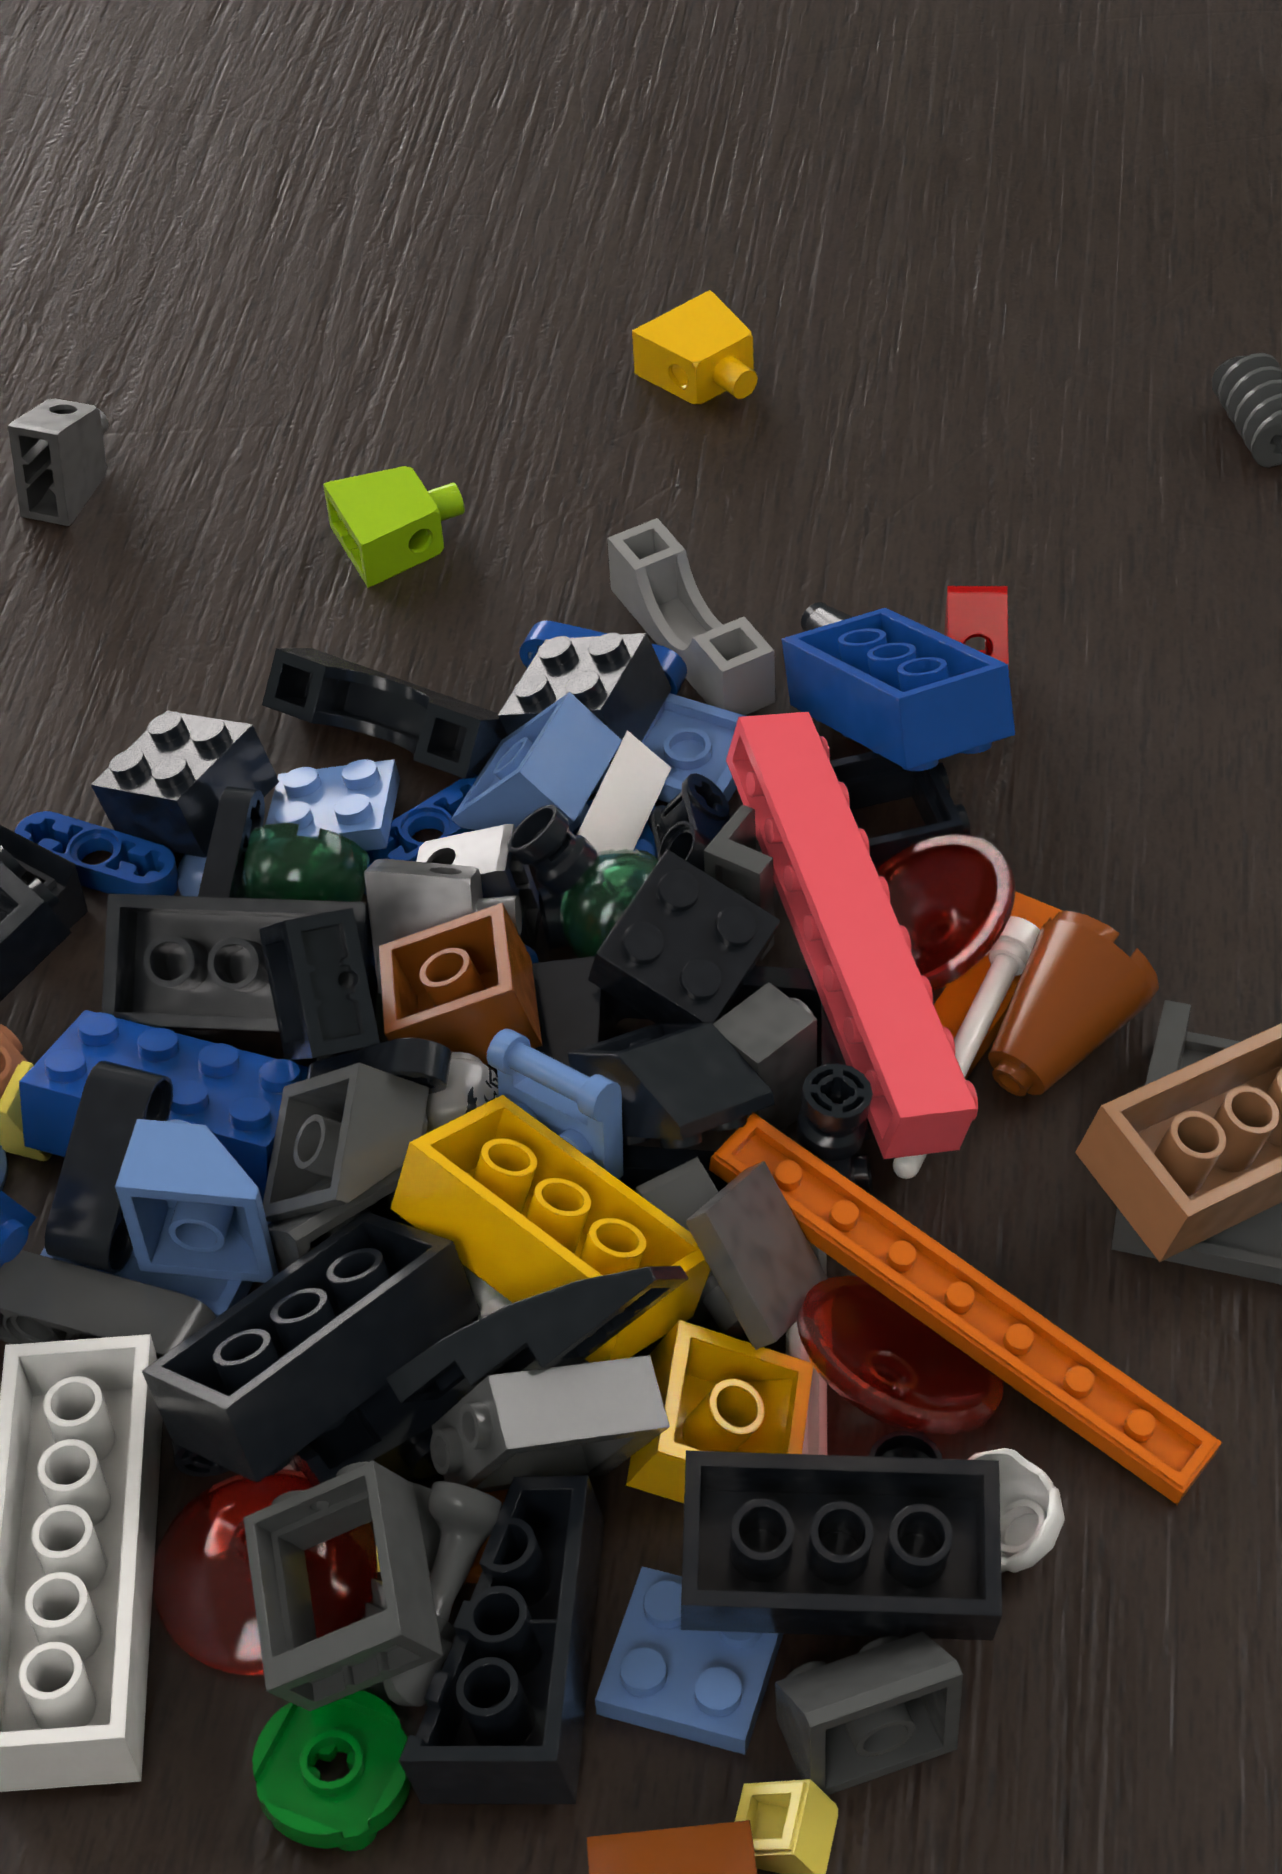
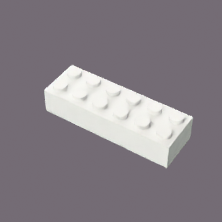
M151 1334L5 1345L0 1390V1792L141 1782L163 1423L162 1416L142 1373V1370L158 1360Z

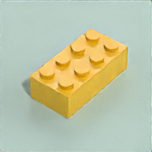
M504 1095L409 1142L390 1209L413 1227L452 1240L461 1263L512 1303L578 1280L649 1266H681L689 1278L585 1358L588 1362L630 1358L666 1335L678 1320L686 1322L694 1316L711 1269L691 1232Z

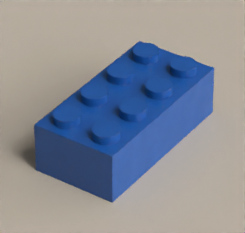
M887 608L878 609L781 639L790 705L802 712H809L816 721L822 722L842 733L843 736L851 738L874 753L880 754L898 764L904 770H928L937 766L939 759L957 753L975 754L984 752L992 747V742L1015 735L1008 664Z
M84 1010L19 1081L24 1146L65 1157L84 1085L92 1068L99 1061L105 1060L167 1076L171 1079L173 1085V1101L168 1120L177 1119L191 1124L206 1125L258 1186L263 1204L284 1086L306 1080L309 1067L296 1064L287 1059H275L240 1050L229 1044L213 1043L178 1034L170 1029L155 1028L116 1018L108 1013Z

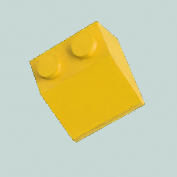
M678 1320L649 1354L670 1427L631 1456L626 1486L684 1504L686 1450L802 1454L813 1363L765 1347L756 1350L749 1342L682 1320Z

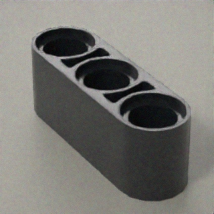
M105 1060L99 1061L92 1068L83 1088L46 1225L44 1237L45 1249L48 1255L113 1274L120 1272L127 1264L132 1254L133 1246L115 1185L137 1119L168 1120L173 1101V1085L170 1078Z

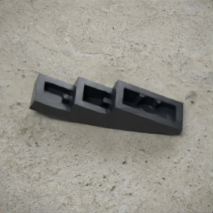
M649 1266L578 1280L509 1304L444 1337L386 1377L400 1403L437 1400L464 1378L467 1379L470 1386H475L488 1375L519 1372L535 1360L538 1361L541 1368L579 1364L689 1278L681 1266Z

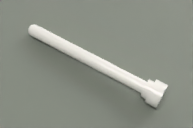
M1015 916L1000 919L988 941L987 947L990 953L989 961L991 966L954 1038L955 1057L964 1078L1014 977L1023 973L1040 932V929L1035 924L1026 919ZM927 1154L894 1158V1172L903 1179L913 1178L919 1172Z

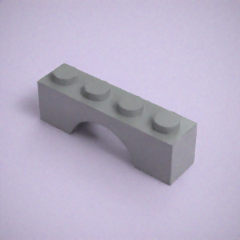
M658 518L607 538L612 592L657 645L673 650L684 660L687 667V681L708 705L747 715L775 703L774 649L744 616L723 625L712 614L697 588L686 550Z

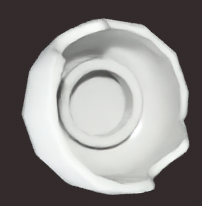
M1001 1448L973 1454L967 1460L999 1461L1001 1573L1005 1571L1016 1573L1034 1566L1053 1549L1065 1521L1059 1489L1053 1485L1046 1472L1029 1462L1016 1450Z

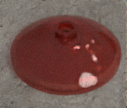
M951 834L933 837L900 851L876 869L878 875L883 876L888 883L890 904L899 925H904L909 932L911 953L920 974L928 978L932 992L957 981L974 969L989 954L1002 935L1013 909L1015 880L1008 862L991 843L975 836Z
M837 1276L819 1282L809 1290L799 1308L797 1315L798 1333L806 1354L816 1371L848 1403L877 1421L925 1435L965 1433L985 1425L992 1418L1002 1400L1004 1390L1002 1379L858 1276Z
M282 1469L273 1475L263 1478L258 1483L241 1475L227 1478L209 1487L192 1499L178 1513L165 1531L154 1561L153 1592L155 1602L163 1624L173 1640L191 1657L201 1663L233 1674L264 1675L243 1517L271 1506L273 1500L281 1494L312 1488V1485L302 1471L296 1472L291 1469ZM369 1523L304 1550L317 1638L360 1621L365 1613V1603H370L372 1599L371 1578L377 1580L378 1572L376 1544Z

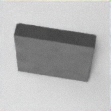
M765 1161L745 1169L686 1220L688 1229L750 1343L756 1350L776 1342L832 1286Z

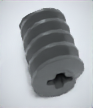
M1267 353L1236 356L1226 360L1214 371L1211 379L1213 392L1219 398V402L1226 410L1228 417L1235 425L1237 432L1243 438V442L1252 453V457L1257 464L1265 468L1282 465V369H1280L1279 363L1274 356Z

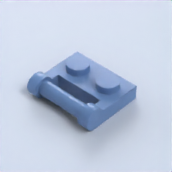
M505 1028L499 1031L490 1042L487 1050L488 1064L497 1069L499 1096L504 1095L617 1179L621 1178L624 1175L622 1092L620 1085L600 1074L589 1077L531 1047L530 1041L526 1036L512 1029Z

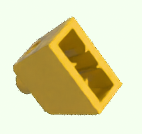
M710 290L632 330L634 373L691 404H703L725 391L737 399H743L749 396L756 387L758 377L754 371L752 333Z

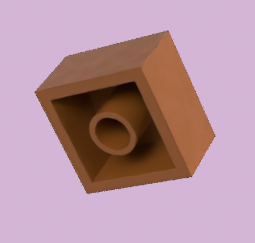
M503 903L379 946L384 1033L388 1041L398 1038L426 1039L448 1047L452 1052L470 1053L478 1057L485 1065H488L487 1050L490 1042L499 1031L505 1028L512 1029L526 1036L532 1048L542 1046L531 957Z

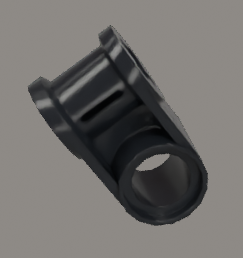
M697 773L690 774L682 783V791L666 806H656L651 811L648 824L654 836L658 861L668 849L705 872L704 850L730 819L729 804L725 795L719 787L705 776Z

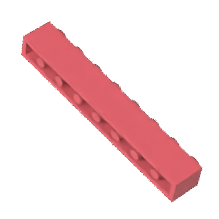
M809 712L738 717L726 762L743 805L755 809L756 838L762 853L773 857V881L847 1066H851L863 1073L870 1082L873 1094L867 1119L883 1159L960 1150L972 1121L977 1117V1093L974 1085L969 1080H965L955 1057V1043L952 1033L947 1027L942 1026L933 1005L931 984L926 976L920 974L913 958L909 932L904 925H899L890 904L888 883L876 871L870 856L868 836L864 829L858 828L850 809L848 789L843 782L838 781L831 765L827 740L825 737L819 736Z

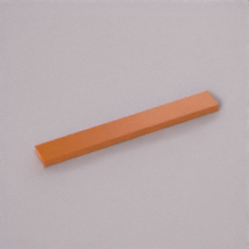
M752 1113L747 1118V1123L743 1127L738 1128L711 1156L709 1170L728 1184L745 1169L765 1161L806 1239L1176 1505L1179 1504L1216 1455L1222 1444L1216 1437L757 1114Z

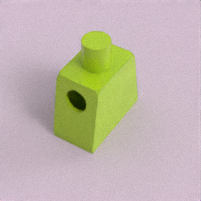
M407 466L334 480L323 484L330 527L367 587L381 583L439 555L444 549L441 521L462 515L465 512L461 493L454 482L427 491L413 468Z

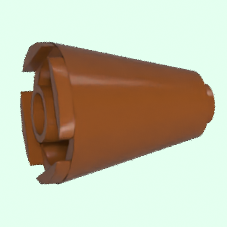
M1066 910L1058 912L1053 920L1050 917L1041 927L988 1054L989 1062L994 1069L992 1076L1006 1091L1016 1096H1025L1026 1093L1042 1095L1151 1003L1152 998L1159 990L1158 976L1147 957L1138 948L1129 957L1122 949L1115 945L1114 941L1120 933L1109 925L1086 914Z

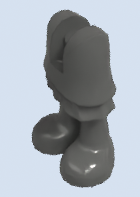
M444 1481L434 1482L432 1489L411 1482L415 1488L443 1656L363 1689L385 1702L392 1700L397 1705L421 1707L426 1703L424 1698L435 1670H441L453 1645L451 1641L456 1635L453 1628L454 1625L449 1622L451 1608L466 1581L480 1548L491 1535L502 1509V1502L487 1493L468 1486ZM371 1578L373 1604L365 1603V1618L386 1610L382 1581Z

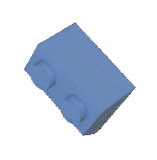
M569 692L501 740L451 820L459 827L475 831L504 824H514L516 829L532 812L545 805L552 804L565 815L569 821V830L573 832L583 822L590 808L586 801L591 794L598 791L610 767V761L617 752L622 740Z
M137 1119L115 1189L139 1270L266 1283L279 1272L259 1188L206 1125L191 1124L177 1119L167 1121Z

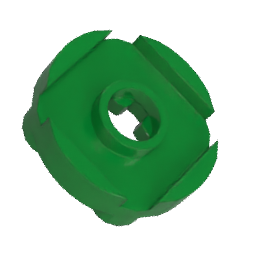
M360 1690L312 1711H308L293 1703H288L270 1718L258 1737L252 1763L257 1796L262 1811L280 1833L305 1846L323 1849L338 1847L341 1850L352 1852L362 1850L370 1845L375 1839L377 1832L386 1827L396 1817L406 1802L411 1784L399 1763L408 1737L401 1728L400 1720L391 1706L379 1697ZM338 1752L348 1754L346 1762L350 1772L343 1778L336 1779L335 1781H322L320 1771L314 1767L319 1759L331 1762Z

